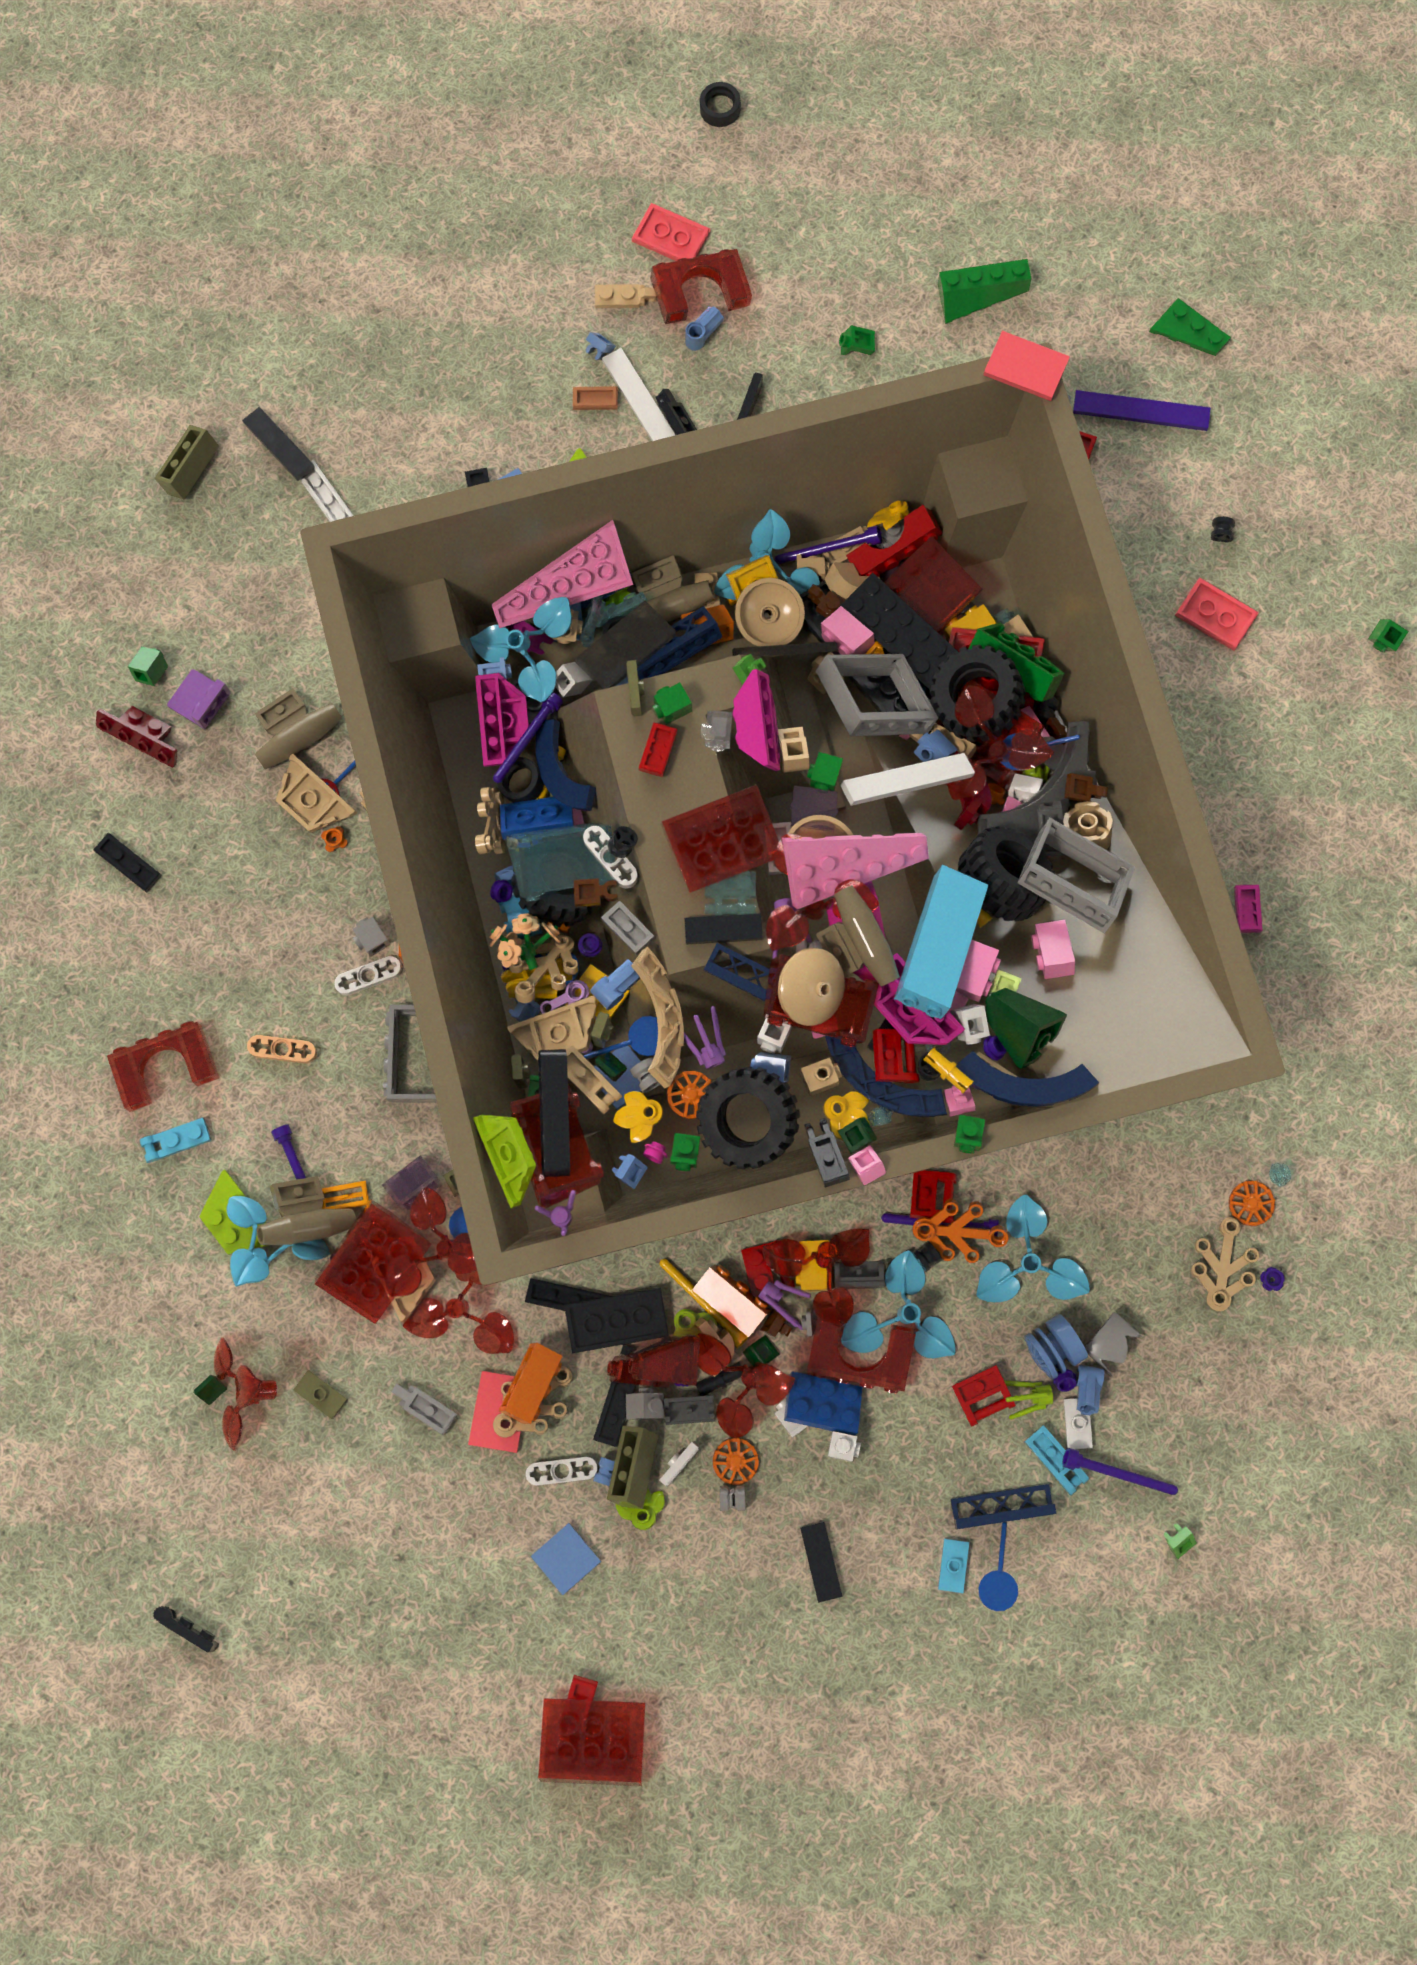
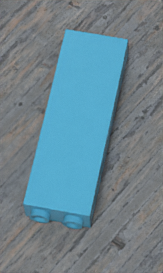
M942 864L933 877L894 997L895 1000L902 1002L905 1006L921 1010L930 1017L942 1019L951 1008L988 884Z

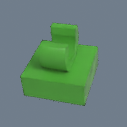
M749 654L744 656L732 668L743 685L752 670L758 669L761 671V669L767 666L762 658L754 660L753 656Z
M1174 1524L1173 1526L1178 1533L1171 1537L1165 1532L1164 1537L1171 1552L1179 1559L1195 1546L1197 1542L1193 1533L1186 1526L1182 1529L1180 1525Z

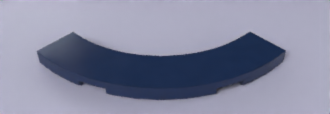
M545 720L536 732V759L544 785L553 797L561 803L577 810L592 811L596 788L590 785L578 784L569 778L562 762L558 759L560 722Z
M850 1030L825 1035L834 1063H837L841 1074L857 1092L861 1093L869 1101L889 1111L907 1116L937 1117L947 1115L942 1089H907L892 1082L876 1081L875 1071L866 1064L859 1054Z
M972 1051L959 1061L956 1066L974 1081L971 1086L975 1089L993 1096L994 1099L1020 1106H1051L1056 1103L1070 1101L1086 1094L1099 1084L1097 1079L1083 1064L1056 1077L1026 1079L995 1069Z

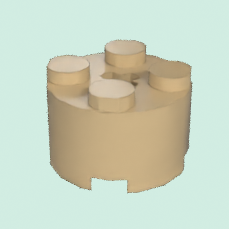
M1086 801L1075 804V808L1065 813L1064 826L1107 850L1112 839L1113 820L1111 813L1100 808V804L1096 802Z

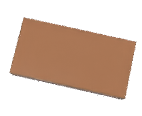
M618 386L573 387V410H618Z

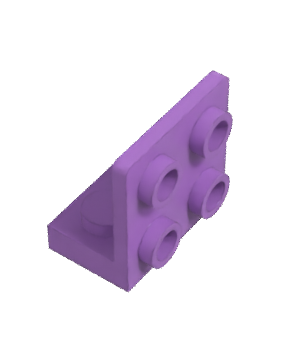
M192 669L169 700L167 706L205 730L231 692L226 684L219 679L214 682Z

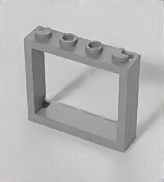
M903 654L826 655L816 670L850 736L925 734L930 731L938 719ZM890 675L909 711L861 713L842 676Z
M1049 817L1037 835L1017 883L1105 934L1118 915L1135 866ZM1044 843L1115 883L1108 904L1036 864Z
M390 1005V1010L386 1013L385 1024L389 1026V1035H385L384 1039L385 1049H388V1058L384 1059V1073H387V1082L383 1083L384 1096H387L386 1099L390 1103H437L435 1094H397L400 1016H416L414 1005Z

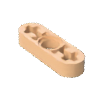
M255 1035L247 1043L249 1053L256 1058L308 1064L314 1061L317 1056L315 1046L309 1041ZM258 1041H261L264 1046H270V1041H272L271 1054H268V1049L263 1048L256 1052L253 1044L256 1045ZM282 1043L287 1044L289 1047L287 1054L284 1056L277 1055V1046ZM293 1044H296L295 1048L297 1050H304L305 1046H308L311 1054H307L306 1058H303L302 1054L294 1052L295 1057H291L294 1051Z

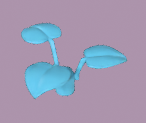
M769 509L764 518L753 529L751 535L752 543L749 547L752 557L749 561L752 562L765 555H769L774 568L800 595L810 589L813 584L819 585V577L814 570L808 567L798 568L788 577L774 561L771 553L772 548H784L790 539V530L785 520L777 512ZM735 565L726 570L717 581L714 593L727 599L736 600L726 574L744 565Z
M567 597L554 598L537 609L533 622L538 628H541L540 630H526L522 633L519 630L509 631L506 627L499 628V625H492L470 638L475 651L489 663L500 662L499 657H504L506 661L509 657V649L520 652L530 662L531 666L521 671L518 678L519 687L526 696L539 702H545L553 693L557 675L554 667L548 661L542 660L535 664L534 660L527 653L530 647L529 636L541 635L545 632L551 638H558L566 634L572 622L570 602Z
M1028 1195L1019 1197L1008 1212L1006 1225L1011 1236L1015 1238L1025 1236L1027 1253L1021 1258V1267L1012 1272L1009 1266L1003 1262H992L986 1265L979 1277L977 1297L988 1302L1008 1301L1020 1289V1283L1014 1276L1022 1271L1035 1273L1039 1269L1050 1273L1046 1279V1287L1049 1293L1057 1299L1067 1300L1089 1293L1090 1288L1086 1274L1076 1262L1067 1258H1059L1054 1262L1053 1268L1050 1269L1042 1266L1039 1256L1032 1253L1029 1236L1037 1237L1044 1232L1047 1226V1217L1042 1207Z
M232 1196L228 1199L226 1209L229 1219L240 1227L248 1228L252 1226L253 1228L249 1249L235 1250L230 1259L231 1275L236 1287L265 1280L269 1275L268 1265L290 1246H293V1254L301 1259L318 1260L329 1256L330 1250L323 1239L292 1245H283L271 1256L267 1257L263 1249L254 1248L257 1224H264L267 1219L264 1208L255 1200L247 1197Z
M910 1250L899 1254L887 1267L884 1280L890 1292H901L905 1305L898 1309L897 1317L878 1325L875 1317L869 1313L858 1312L852 1315L844 1326L840 1340L841 1344L854 1352H872L878 1349L884 1340L883 1334L879 1329L900 1321L903 1324L915 1323L918 1331L913 1335V1345L921 1356L934 1359L954 1355L955 1343L948 1326L941 1319L930 1316L924 1319L922 1326L920 1325V1308L916 1304L911 1303L906 1294L914 1295L924 1287L925 1273Z

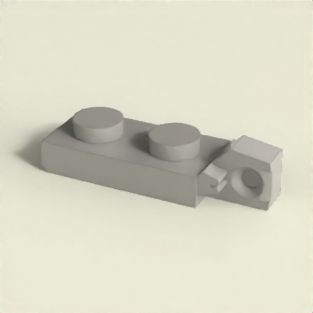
M396 1383L391 1391L401 1398L399 1405L403 1407L402 1409L442 1435H445L458 1415L417 1387L410 1386L406 1390Z

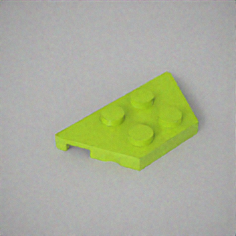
M493 1115L473 1117L510 1208L520 1206L536 1167L533 1154L523 1135V1130L519 1126L517 1119L513 1117Z
M224 1169L199 1217L228 1255H232L237 1249H249L253 1228L252 1226L248 1228L240 1227L234 1224L227 1215L228 1199L232 1196H246ZM256 1236V1241H255V1246H254V1248H261V1247H265V1246H270V1245H261V1244L259 1243V1241H258L257 1236Z

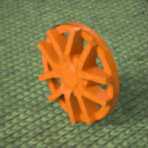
M684 1071L676 1075L667 1089V1100L671 1109L680 1117L695 1119L696 1111L698 1110L697 1104L701 1096L705 1095V1092H702V1090L712 1083L711 1079L698 1071ZM687 1075H696L697 1077L691 1083ZM684 1077L687 1083L685 1087L678 1081L679 1078ZM700 1077L706 1081L701 1088L696 1085ZM674 1084L681 1090L671 1093ZM680 1095L682 1100L673 1103L672 1096ZM684 1103V1113L675 1106ZM688 1105H693L694 1114H687Z
M1245 1181L1232 1190L1231 1196H1229V1209H1231L1232 1216L1234 1215V1218L1239 1223L1246 1224V1226H1259L1272 1217L1275 1209V1199L1272 1191L1258 1181ZM1248 1185H1253V1193H1249ZM1244 1186L1245 1195L1236 1191ZM1258 1187L1262 1188L1265 1192L1258 1194ZM1268 1194L1270 1200L1262 1202L1260 1197ZM1234 1196L1242 1198V1203L1233 1201ZM1271 1204L1270 1211L1268 1212L1263 1205ZM1233 1205L1242 1207L1238 1214L1235 1212ZM1261 1210L1266 1217L1262 1220L1257 1211ZM1244 1211L1249 1213L1246 1220L1240 1218ZM1252 1215L1258 1220L1257 1222H1249Z
M741 1438L723 1441L716 1448L713 1456V1468L717 1476L725 1483L731 1485L747 1483V1481L755 1476L759 1465L758 1453L754 1446ZM731 1442H737V1451H731ZM740 1443L746 1444L749 1448L740 1452ZM726 1444L729 1454L720 1452L721 1448ZM752 1450L755 1457L745 1460L744 1454ZM718 1454L726 1456V1462L716 1461ZM755 1460V1466L752 1470L746 1463ZM717 1465L726 1466L722 1474H720ZM743 1467L751 1473L747 1478L740 1471ZM728 1469L733 1471L730 1480L724 1477ZM736 1472L739 1473L743 1480L733 1481Z

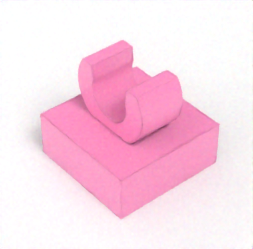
M954 1085L952 1088L943 1090L950 1117L975 1111V1103L970 1087L964 1094Z

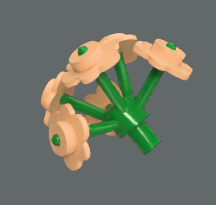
M529 913L520 914L518 918L512 920L513 932L508 933L507 937L502 935L507 927L506 924L502 928L497 926L491 930L489 938L492 941L489 946L492 947L500 939L497 957L499 960H502V965L505 968L518 964L520 956L521 961H526L529 970H533L538 967L534 957L537 954L536 949L550 936L558 943L561 942L558 937L560 934L558 927L552 923L547 926L542 922L541 925L546 929L547 933L533 945L530 942V933L540 928L538 917L532 916ZM517 934H524L525 944L521 945L522 940L517 938Z

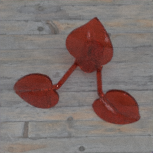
M971 685L963 689L956 702V719L965 727H974L979 724L982 730L993 740V743L989 748L990 758L977 760L974 763L967 757L975 772L971 778L947 783L949 793L955 801L973 797L983 790L987 777L984 769L978 767L980 764L994 763L996 760L1003 763L1009 761L1016 769L1028 770L1041 765L1054 754L1053 749L1046 743L1044 738L1038 732L1031 729H1024L1016 733L1011 741L1012 746L996 738L983 723V721L989 720L994 714L993 701L984 690Z
M785 834L781 837L774 852V862L780 872L788 875L782 838H791L793 840L802 839L803 836ZM845 880L835 888V893L853 885L872 912L879 906V901L870 889L858 880ZM831 897L826 903L820 900L805 906L804 910L798 909L796 912L788 905H782L774 909L768 918L766 927L767 940L771 950L775 951L795 946L804 941L809 933L807 917L811 920L821 919L824 916L825 909H829V905L833 902V914L841 919L835 897Z
M423 1188L411 1206L410 1218L416 1228L420 1230L431 1228L441 1238L436 1247L438 1254L416 1259L413 1262L408 1255L402 1254L395 1257L390 1262L385 1276L386 1288L391 1297L408 1296L419 1288L422 1280L421 1271L416 1266L419 1263L446 1258L448 1259L449 1268L457 1274H468L477 1271L469 1234L462 1233L454 1240H451L435 1227V1225L444 1223L447 1210L441 1196L431 1188Z
M850 1229L834 1235L830 1242H822L818 1246L817 1252H812L811 1256L805 1260V1249L796 1240L783 1239L763 1246L762 1253L767 1265L772 1271L782 1277L791 1278L798 1276L801 1273L802 1265H807L813 1259H815L818 1266L826 1268L827 1291H821L816 1294L813 1300V1310L821 1320L829 1324L841 1327L849 1322L854 1309L853 1298L850 1292L843 1287L832 1290L831 1270L835 1260L841 1259L844 1265L850 1267L862 1265L867 1260L870 1251L869 1229Z
M470 1244L462 1251L455 1264V1274L458 1280L469 1281L465 1289L458 1295V1298L447 1302L445 1312H443L442 1303L437 1299H422L406 1322H404L403 1327L418 1337L437 1338L448 1330L449 1324L445 1316L448 1315L451 1318L465 1317L481 1324L475 1328L473 1333L474 1343L481 1351L489 1354L510 1353L514 1345V1332L510 1321L504 1315L490 1312L483 1321L481 1318L468 1313L469 1304L464 1299V1296L472 1287L473 1282L482 1285Z
M698 1333L696 1336L695 1360L703 1372L709 1375H717L721 1370L724 1372L743 1371L741 1380L746 1388L737 1397L736 1401L729 1397L723 1398L717 1406L716 1415L720 1427L729 1437L737 1439L745 1436L753 1427L754 1417L746 1405L740 1404L744 1396L751 1389H756V1395L760 1402L765 1405H776L789 1394L795 1378L783 1373L772 1365L756 1362L750 1367L746 1364L737 1367H727L726 1365L732 1359L728 1348L709 1334Z
M220 1337L214 1354V1371L220 1380H224L226 1376L235 1378L237 1406L234 1408L232 1405L226 1407L222 1417V1430L227 1444L233 1451H236L235 1447L239 1443L243 1427L239 1414L240 1409L252 1404H259L260 1400H274L277 1395V1385L275 1380L258 1379L246 1365H241L236 1374L231 1371L233 1365L231 1349L225 1338Z

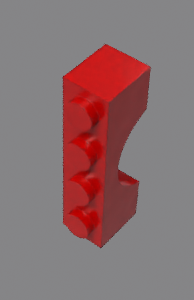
M922 505L904 517L903 533L895 544L888 548L876 549L864 543L846 556L849 562L854 564L859 576H870L874 573L879 577L886 570L897 567L901 560L914 556L921 547L934 543L943 532L932 512L925 505Z

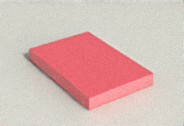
M651 203L632 237V242L691 267L710 233V228Z
M1002 331L985 368L984 376L1051 401L1070 356Z
M1199 577L1175 616L1235 651L1259 612Z
M482 1371L468 1445L513 1453L518 1452L521 1431H516L511 1437L503 1438L498 1436L493 1428L495 1417L501 1414L499 1412L503 1402L501 1386L505 1382H512L515 1376ZM510 1386L504 1388L505 1393H507ZM507 1420L501 1423V1427L504 1429L510 1426V1422Z

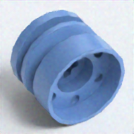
M1057 1314L1045 1322L1049 1334L1046 1335L1040 1328L1034 1329L1038 1341L1031 1333L1024 1336L1032 1359L1051 1380L1058 1377L1054 1366L1061 1373L1066 1372L1063 1362L1065 1358L1073 1366L1088 1358V1353L1080 1338L1061 1314Z

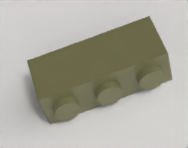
M189 425L154 479L168 495L184 500L219 448L218 443L206 429Z
M622 1427L607 1500L621 1507L643 1509L658 1435L642 1427Z

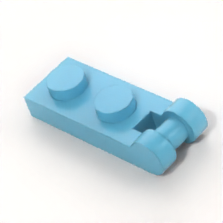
M200 1118L164 1132L146 1136L139 1141L141 1147L145 1148L146 1155L144 1157L146 1163H151L210 1142L211 1138L205 1119ZM160 1142L162 1150L155 1151L153 1144Z
M1044 1425L1024 1441L1070 1496L1077 1491L1075 1488L1089 1480V1477L1081 1468L1072 1470L1062 1466L1066 1450ZM1069 1470H1072L1075 1476L1068 1480L1064 1475Z

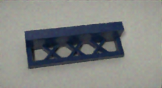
M702 606L625 654L627 661H632L640 654L646 655L645 659L637 663L638 679L642 680L666 673L721 639L722 634L717 622L707 609ZM702 616L707 619V621L700 625L694 624L695 620ZM679 630H686L685 634L681 637H674L675 633ZM666 642L663 648L654 649L658 643Z
M716 943L703 971L783 1010L778 995L773 993L778 991L780 974ZM719 950L729 955L732 965L723 968L713 963ZM733 957L742 962L735 964ZM745 963L752 966L755 977L744 979L739 976L736 966ZM733 968L735 973L727 969ZM756 969L764 972V974L758 975ZM767 975L774 977L777 988L770 991L762 988L759 978ZM756 979L758 985H756V984H754V983H752V982H750V981Z
M1049 1484L950 1499L956 1530L1057 1514L1055 1504L1052 1503ZM1045 1490L1047 1505L1036 1506L1029 1501L1034 1491ZM1030 1492L1026 1498L1020 1494ZM1016 1494L1024 1500L1019 1509L1012 1510L1004 1504L1010 1495ZM1005 1496L1002 1502L995 1498ZM992 1498L1000 1504L994 1513L987 1514L980 1509L985 1499ZM981 1500L977 1506L971 1501ZM967 1502L975 1508L970 1517L959 1519L957 1503ZM1026 1503L1032 1506L1030 1508L1023 1509ZM1002 1506L1008 1510L1005 1512H999ZM977 1510L980 1511L982 1514H984V1515L974 1516L975 1513L977 1512Z

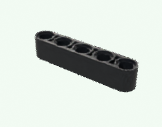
M566 1049L539 1050L543 1178L570 1176Z

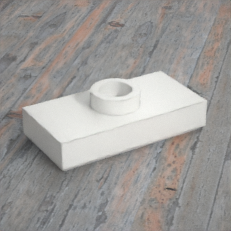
M1077 1398L1063 1399L1067 1448H1093L1090 1415L1081 1414L1079 1410H1076Z
M691 1442L681 1455L676 1453L667 1463L670 1468L659 1481L666 1487L669 1486L699 1451V1448Z

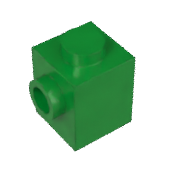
M1380 619L1368 640L1373 642V647L1382 653H1385V651L1396 652L1409 631L1390 619Z
M141 646L129 663L128 668L136 682L155 686L168 668V664L160 650Z
M680 682L671 687L665 686L659 689L656 695L653 696L655 705L652 706L656 717L658 719L662 718L666 725L692 712V702Z
M819 752L816 763L810 764L807 778H810V787L821 794H828V792L834 794L842 769L843 758Z

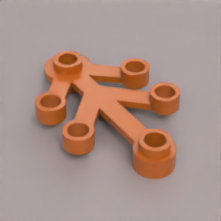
M954 1199L947 1200L944 1203V1208L933 1217H921L913 1224L914 1236L921 1241H929L940 1252L941 1258L945 1261H951L955 1257V1249L950 1244H944L939 1236H947L965 1255V1259L969 1263H975L979 1260V1250L974 1246H970L963 1238L988 1239L991 1245L995 1247H1003L1008 1242V1231L1003 1226L996 1225L991 1229L964 1227L974 1218L982 1216L983 1205L978 1201L971 1202L968 1210L948 1226L939 1224L948 1216H954L958 1213L959 1205ZM954 1205L956 1208L954 1210H948L947 1206ZM973 1207H979L980 1211L973 1212L971 1209ZM926 1225L929 1227V1230L923 1231L921 1226ZM1000 1231L1003 1235L996 1237L994 1233ZM945 1250H950L952 1254L946 1256L943 1252ZM974 1252L976 1253V1256L969 1257L968 1253Z

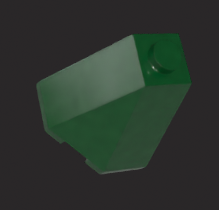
M1008 988L992 992L985 1001L988 1024L1016 1066L1020 1069L1037 1061L1042 1055L1039 1050H1042L1048 1042L1052 1043L1055 1040L1067 1017V1014Z

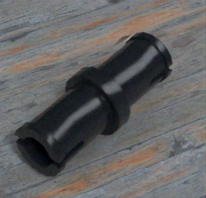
M739 1361L722 1370L715 1377L711 1375L695 1384L700 1395L704 1396L720 1387L722 1389L726 1388V1384L746 1376Z

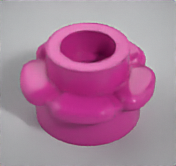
M654 1141L651 1144H645L643 1156L650 1161L661 1164L663 1159L668 1157L667 1153H665L666 1148L663 1145Z

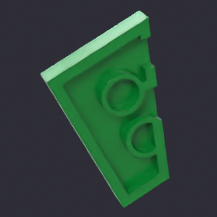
M1179 298L1176 299L1149 331L1156 335L1168 337L1172 341H1179L1190 345L1194 349L1214 356L1223 349L1231 338Z

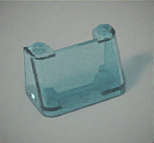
M587 823L507 835V847L520 896L526 898V901L540 900V895H544L545 892L574 888L573 880L599 878L600 885L613 880L585 846L583 839L585 830L591 826L601 827L611 838V825ZM591 834L590 843L595 841L601 850L604 846L600 843V834L597 836ZM610 851L604 854L603 859L606 863L615 862V857Z

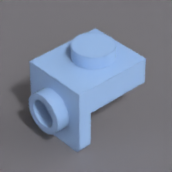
M499 657L500 662L477 665L478 675L499 673L508 681V678H512L511 665L506 664L504 657Z

